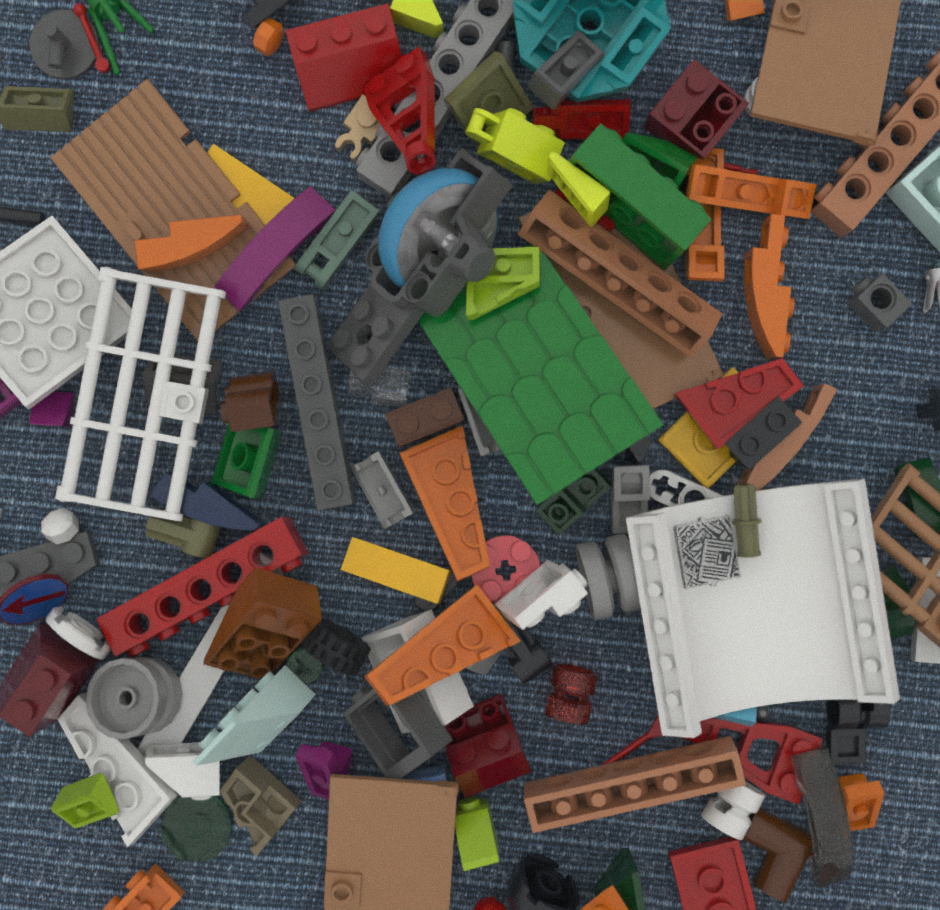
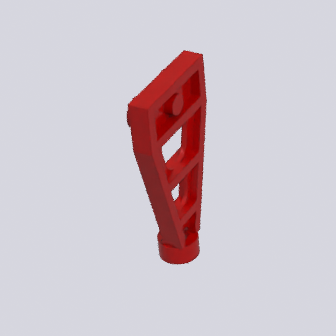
M417 47L409 54L402 56L397 63L383 73L374 76L363 88L370 111L404 155L407 169L413 174L421 175L431 171L436 164L434 155L435 101L434 75L427 55L420 47ZM416 91V102L395 116L391 108ZM420 119L421 127L405 137L402 131ZM425 154V155H424L422 158H420V159H417V158H416L417 155Z
M716 718L700 721L702 733L697 737H679L696 744L716 739L719 730L723 728L741 732L742 737L737 750L744 778L766 793L798 805L823 738L816 734L785 723L756 720L753 726H747ZM755 739H771L779 744L769 770H762L748 760L747 754L752 741Z

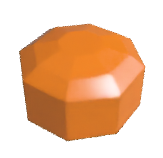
M272 18L262 21L254 35L253 46L255 49L267 57L275 53L284 37L282 24Z

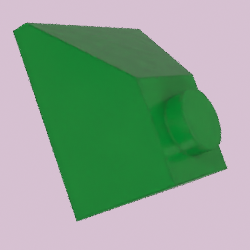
M629 132L622 139L623 143L633 152L645 156L650 162L651 167L661 176H666L673 180L680 191L697 156L667 140Z

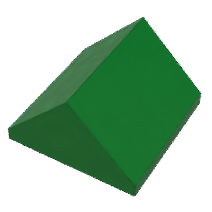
M228 423L211 483L254 499L264 498L283 431L264 427L231 432Z

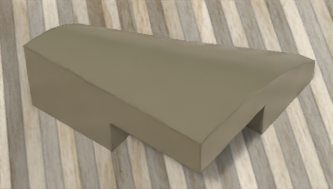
M251 755L234 770L220 789L226 804L233 809L234 819L238 827L246 826L254 842L250 850L256 857L302 802L301 799Z

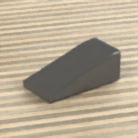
M578 30L534 72L529 83V89L554 110L604 57L605 53Z

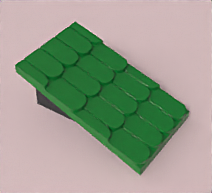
M528 244V245L525 246V247H534V246H533L532 244ZM541 251L540 287L474 320H468L466 316L467 284H465L443 314L431 316L424 312L418 320L423 331L536 505L664 425L606 340L602 338L569 287L565 285L551 262Z

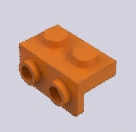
M155 863L146 873L140 869L125 885L129 891L122 898L116 894L102 910H170L182 898L185 891Z

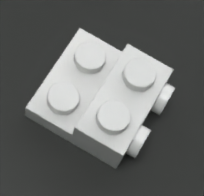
M547 560L494 605L502 616L524 630L526 627L538 624L544 618L546 610L559 617L575 611L580 606L581 599L588 594L585 590L588 583L576 569L571 571L563 563L558 565Z

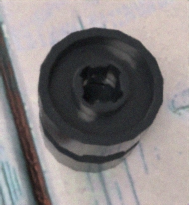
M844 699L825 700L827 717L831 727L835 730L856 729L859 724L865 729L886 728L889 724L890 704L858 702V700Z

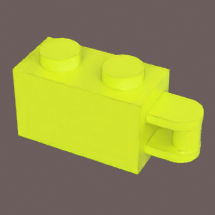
M475 108L465 131L468 137L480 143L477 154L532 184L550 182L548 156L552 151L560 155L565 144L564 141L554 136L555 132L552 129L543 125L535 126L526 120L525 114L511 108L494 114L480 108ZM484 123L487 125L485 132L482 131Z

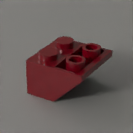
M693 59L650 112L643 127L657 139L667 140L697 156V158L704 160L748 106L749 102Z
M502 693L473 704L474 707L447 725H444V728L453 739L445 746L452 772L465 798L531 772L522 743Z

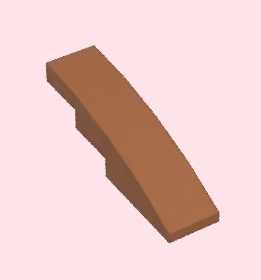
M825 383L813 386L803 410H791L802 423L750 470L745 467L737 485L752 484L757 491L768 484L801 449L822 419L837 389Z

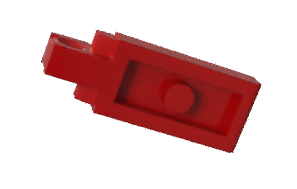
M630 99L586 100L578 103L573 100H564L554 110L550 107L533 108L532 122L535 126L543 125L552 129L555 135L559 136V139H587L600 123L605 128L614 130L623 138L629 132L631 102Z

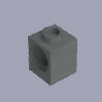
M884 273L872 279L866 276L851 289L854 295L846 302L873 332L888 328L912 305L908 298ZM872 293H876L881 298L880 309L873 306L871 302Z

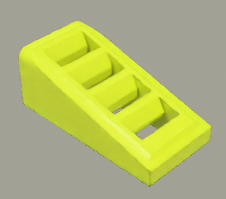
M552 151L548 156V175L587 224L593 227L608 210L610 190L558 153Z

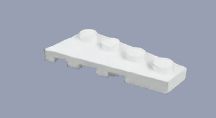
M87 692L73 700L58 718V721L78 758L85 759L91 773L89 777L100 772L104 774L119 807L118 813L110 817L112 821L117 818L125 833L121 837L126 846L129 847L144 834L178 795L145 765V757L129 739L121 740L107 737L96 729L88 716L86 705Z

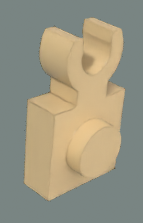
M363 94L343 122L344 126L350 130L349 133L339 136L335 143V148L338 152H341L346 144L355 146L354 151L350 155L353 162L357 161L363 151L362 144L364 141L371 145L377 140L375 134L380 126L379 121L370 111L366 96Z

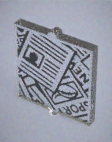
M731 515L709 519L698 517L695 522L673 526L683 587L685 589L707 584L715 587L717 582L741 577Z

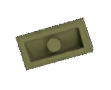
M4 86L0 96V122L4 129L71 132L74 113L73 89Z

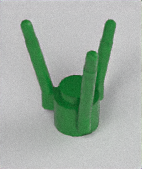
M86 0L90 5L87 12L94 21L113 73L119 75L120 69L101 17L105 20L110 19L117 31L123 33L124 27L117 17L120 11L119 6H121L149 33L152 34L154 28L126 0Z

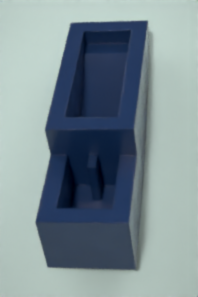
M165 472L149 493L150 496L165 506L167 505L173 472ZM186 480L180 510L181 514L210 525L238 530L255 531L266 524L215 484L202 482L197 489Z

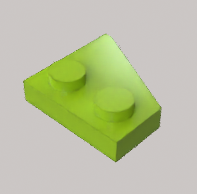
M539 247L492 248L496 259L491 272L480 281H467L466 316L468 320H474L540 287Z

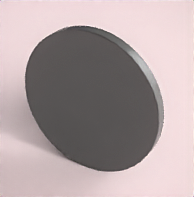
M72 10L50 12L35 24L30 35V53L36 65L44 73L53 78L69 80L82 76L95 64L96 57L80 18ZM88 20L100 49L98 33L92 25V23Z

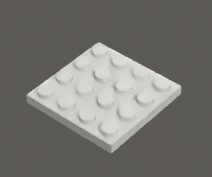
M50 216L0 251V378L28 410L84 369L88 350L84 348L85 343L90 340L101 284L98 281L99 270L53 216ZM116 290L114 291L104 345L116 346L126 338L132 308Z

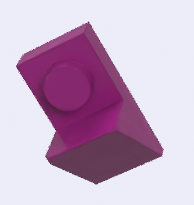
M326 741L316 747L301 744L295 756L311 795L329 800L331 774L349 775L353 755L352 749Z

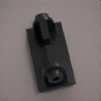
M777 396L724 444L730 449L729 455L737 463L741 462L750 470L802 422Z

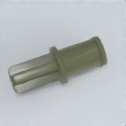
M739 484L733 488L735 519L732 520V524L736 525L737 556L757 557L761 555L758 524L762 523V520L757 516L756 488L752 484Z

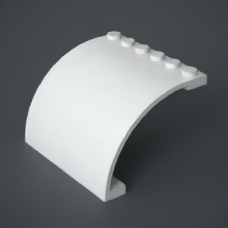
M865 479L757 490V516L762 520V523L758 524L761 555L757 557L737 556L736 525L732 524V520L735 519L734 494L673 505L626 518L662 736L695 738L702 733L700 721L734 711L765 705L842 699L858 700V702L895 704L900 700ZM729 517V524L731 525V528L728 526V524L723 518L727 520V518ZM719 519L729 533L732 534V541L734 543L705 539L698 581L708 583H697L693 580V578L697 579L698 572L695 573L696 566H693L694 569L692 568L694 571L690 570L692 564H696L688 560L686 555L683 559L684 553H682V550L699 564L700 558L698 560L697 558L701 551L693 558L685 550V547L702 528L706 529L713 536L712 538L718 539L701 523H704L708 528L720 534L722 531L710 524L711 521L716 522L717 520V524H713L724 530L719 525ZM686 526H689L679 537V534L686 528ZM694 526V529L697 530H694L695 533L692 532L690 538L686 537L685 543L681 539L682 536H686V532L691 531L689 528ZM702 530L694 540L700 539L703 533L705 537V531ZM724 531L720 538L725 540L728 536L727 532ZM709 541V542L729 544V545H733V547H732V546L719 545V544H712V543H707V542ZM703 543L695 545V547L693 546L691 550L701 549ZM707 545L732 548V550L709 547ZM689 546L686 548L693 556L697 553L691 552ZM718 551L732 552L729 567L716 565ZM734 551H735V553H736V559H735V560H736V562H737L736 564L738 565V566H736V568H738V570H736L734 573H732V577H730L731 568H732V562H733V557H734ZM706 553L715 554L717 556L706 555ZM719 554L718 564L728 565L730 555L727 556V561L723 563L721 561V556L723 555ZM705 560L715 561V563L705 562ZM686 561H688V565L691 563L689 569H687V565L684 567ZM703 566L724 568V569H729V571H727V570H720V569H713V568H706V567H703ZM703 569L728 572V574L704 571ZM702 572L712 573V574H719V575H726V576H728V577L702 574ZM686 573H688V574H690V575L693 576L692 579H691V581H690V583H689V585H688V582H689V580H690L691 577L688 576V575H686ZM702 576L720 578L721 580L702 578Z

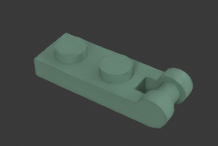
M351 190L299 259L295 270L303 276L307 274L315 280L314 284L317 287L325 290L332 282L337 271L381 214L380 210ZM319 255L328 260L323 269L315 264Z

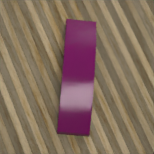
M310 186L285 206L249 242L227 268L214 288L225 291V298L241 312L264 288L263 284L310 235L313 237L336 210Z

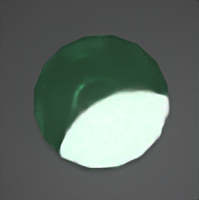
M178 796L166 809L163 817L162 838L168 850L177 858L185 861L205 862L216 857L229 842L233 831L232 813L226 802L219 796H212L207 800H193L191 797L183 798Z

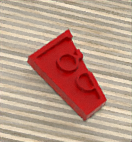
M781 358L676 392L674 396L715 450H718L777 396L782 401H785L804 387V385L784 359Z

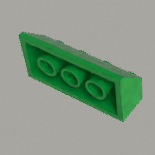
M601 123L576 150L569 161L610 190L608 210L602 216L604 217L606 214L615 222L614 228L664 271L686 251L712 220L706 214L701 204L694 200H689L678 190L673 180L666 176H661L651 167L650 162L645 156L633 152L623 143L621 136L617 132L605 128Z

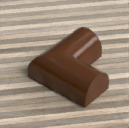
M759 808L757 813H750L749 818L752 823L743 840L767 851L753 882L769 896L779 901L787 902L817 837L815 834Z

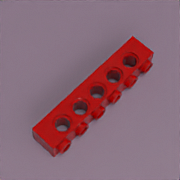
M280 517L98 617L96 620L114 656L128 653L132 658L150 648L149 641L159 637L160 641H163L179 633L178 625L188 620L191 624H194L210 616L209 608L219 603L222 608L230 605L237 588L255 567L273 573L281 569L283 574L301 566L303 563L300 559L308 555L309 552L291 518ZM264 546H268L273 552V560L269 565L264 564L260 559V551ZM234 563H237L242 569V577L238 582L234 581L230 576V567ZM203 580H206L211 586V594L208 598L203 597L200 593L199 588ZM172 597L178 599L180 603V611L177 615L170 610L169 604ZM142 614L146 615L149 619L150 624L147 631L143 630L139 623Z

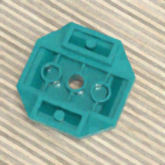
M514 0L512 4L519 61L531 71L536 72L578 30L605 53L604 57L568 95L576 103L627 91L671 29L665 0ZM585 21L593 22L597 29L593 31L585 30L581 23Z

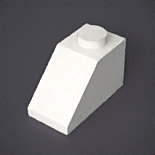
M201 742L147 745L145 765L181 797H191L193 800H207L212 796L219 795L220 761L198 766L193 763L203 751L199 746Z

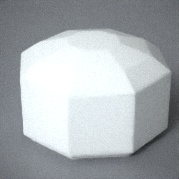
M65 508L51 511L41 521L42 534L55 544L70 541L79 531V520L73 512Z

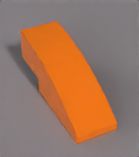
M242 215L169 222L171 237L135 240L138 269L149 274L171 270L202 259L227 245L248 228L247 220Z

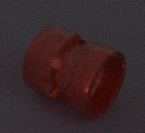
M554 664L550 681L554 691L547 695L544 714L566 723L588 724L593 703L588 698L595 694L599 674L574 665ZM564 693L578 696L577 700L564 697Z

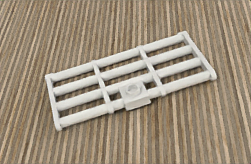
M107 266L100 267L98 281L101 284L90 340L85 343L84 349H88L75 417L70 419V424L73 427L62 484L57 486L55 499H58L60 502H78L182 521L183 514L180 513L184 489L192 448L197 446V440H194L197 423H203L209 389L204 388L207 372H211L212 365H209L221 299H225L226 292L208 287L117 271ZM116 280L137 283L124 348L104 345ZM151 286L172 290L159 355L139 351ZM186 293L207 296L194 361L174 358ZM102 352L123 356L110 424L89 420ZM137 359L158 363L145 431L124 427ZM172 365L193 369L190 385L169 382ZM162 417L183 421L180 437L159 433ZM88 428L108 431L95 497L75 494ZM123 434L143 438L130 504L110 500ZM158 441L178 444L166 510L145 507Z

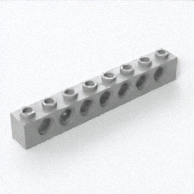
M470 0L467 5L461 4L453 17L452 22L455 23L448 34L443 32L437 39L433 48L435 53L429 61L434 75V93L439 96V99L435 102V140L452 116V112L443 99L497 49L498 41L503 40L514 24L512 10L514 0ZM490 7L497 13L487 17L482 15L480 10ZM465 36H473L478 40L474 45L470 46L460 42ZM453 64L458 67V71L447 75L441 71V68L444 65ZM416 91L395 105V109H397L394 113L395 116L416 102ZM419 119V120H417L416 122L419 123V124H420V127H421V122H420V119ZM380 124L375 134L377 140L371 149L366 147L361 152L356 161V166H358L356 171L361 181L390 199L396 191L403 189L413 173L407 169L404 155ZM402 131L405 137H407L408 135L411 134V133H407V132H405V131ZM390 149H395L401 153L399 159L394 162H387L382 157ZM425 154L417 155L416 158H417V159H420V158H422Z

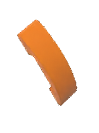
M713 148L704 160L697 158L694 164L724 169V149ZM690 173L688 174L685 180V196L687 193ZM699 203L712 220L684 252L687 280L723 282L725 273L724 246H721V206Z
M692 164L686 197L689 200L703 204L809 219L817 184Z

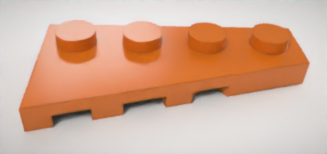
M463 425L400 452V458L456 581L459 582L489 568L490 563Z
M475 585L364 677L385 705L389 706L507 647L521 642V640L480 587Z

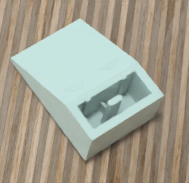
M286 665L276 675L269 671L255 685L259 693L252 688L237 704L236 708L234 707L218 723L222 731L219 732L214 728L201 741L199 746L203 751L193 763L198 766L260 753L305 708L316 694Z

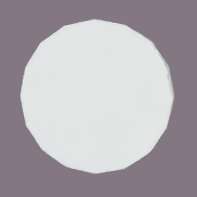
M54 607L46 616V622L57 634L84 653L102 660L111 652L108 642L103 643L101 641L103 637L101 631L79 615L68 612L65 616L61 614L64 611L62 607Z

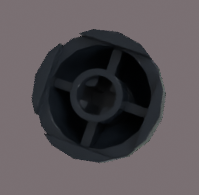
M531 853L524 860H521L508 880L507 898L512 910H575L580 902L579 891L569 874L564 878L561 873L554 870L560 866L557 862L544 855Z

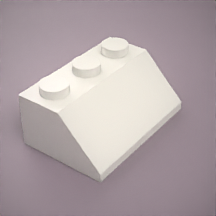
M432 610L411 615L362 637L361 639L371 648L368 658L372 667L375 668L435 618ZM459 672L419 691L443 726L474 707ZM389 705L401 733H409V730L398 714Z

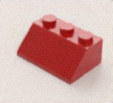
M388 3L285 30L309 112L360 99L362 94L365 95L363 86L369 83L374 76L383 73L397 63L402 57Z

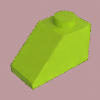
M478 796L462 799L459 801V805L456 806L455 830L463 871L499 862L498 838L488 799L479 800Z

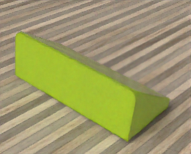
M101 772L63 787L50 808L53 813L75 829L116 815L119 811L109 784Z

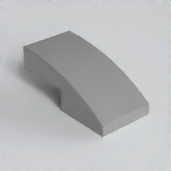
M648 464L613 466L611 531L613 534L628 533L626 518L648 512V501H650V471Z

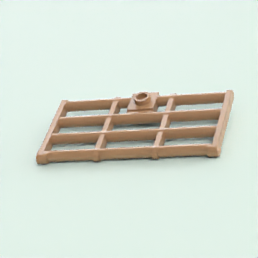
M908 463L896 476L895 481L871 515L875 543L918 579L909 594H907L880 571L882 589L885 595L900 606L899 611L905 616L910 615L918 622L915 627L940 648V578L936 575L940 569V535L898 500L908 485L940 512V493L919 476L920 472ZM889 512L935 550L926 566L880 528ZM927 588H930L937 595L932 599L927 609L919 604V601Z

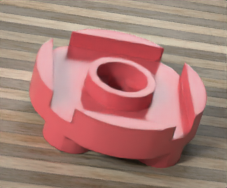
M499 535L486 541L490 567L471 577L474 586L478 585L491 602L497 603L540 567V561L536 552L527 542L512 535ZM508 560L510 566L516 567V571L511 573L510 579L504 580L500 574L496 575L495 572L496 568L501 567V561Z

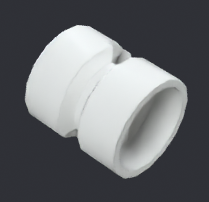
M745 781V786L717 792V797H710L701 814L704 820L712 826L738 840H743L752 823L749 818L750 813H757L766 797L761 790Z

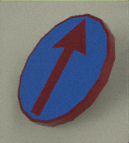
M41 574L19 581L7 589L0 597V620L7 624L22 625L46 617L54 607H60L66 600L69 593L66 580L55 574Z

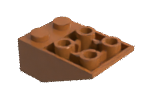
M255 567L237 588L204 658V665L252 676L257 679H262L269 671L273 673L322 620L318 587Z

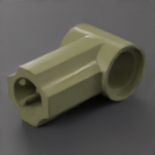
M155 507V509L166 510L163 508ZM184 515L182 521L149 516L145 527V536L181 547V551L187 554L207 558L213 554L221 527Z

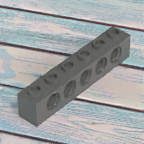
M313 294L278 300L317 511L355 504L357 501L319 300Z

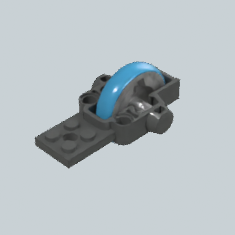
M462 147L447 168L434 169L416 177L403 189L396 191L389 199L379 235L369 248L365 258L367 267L373 272L370 285L327 345L363 382L371 386L424 312L431 316L443 314L467 281L477 282L486 278L494 267L496 258L492 247L498 229L497 207L513 185L491 166H486L479 162ZM432 251H439L438 255L432 253ZM395 285L401 288L397 295L393 292ZM372 331L371 339L365 344L367 335Z

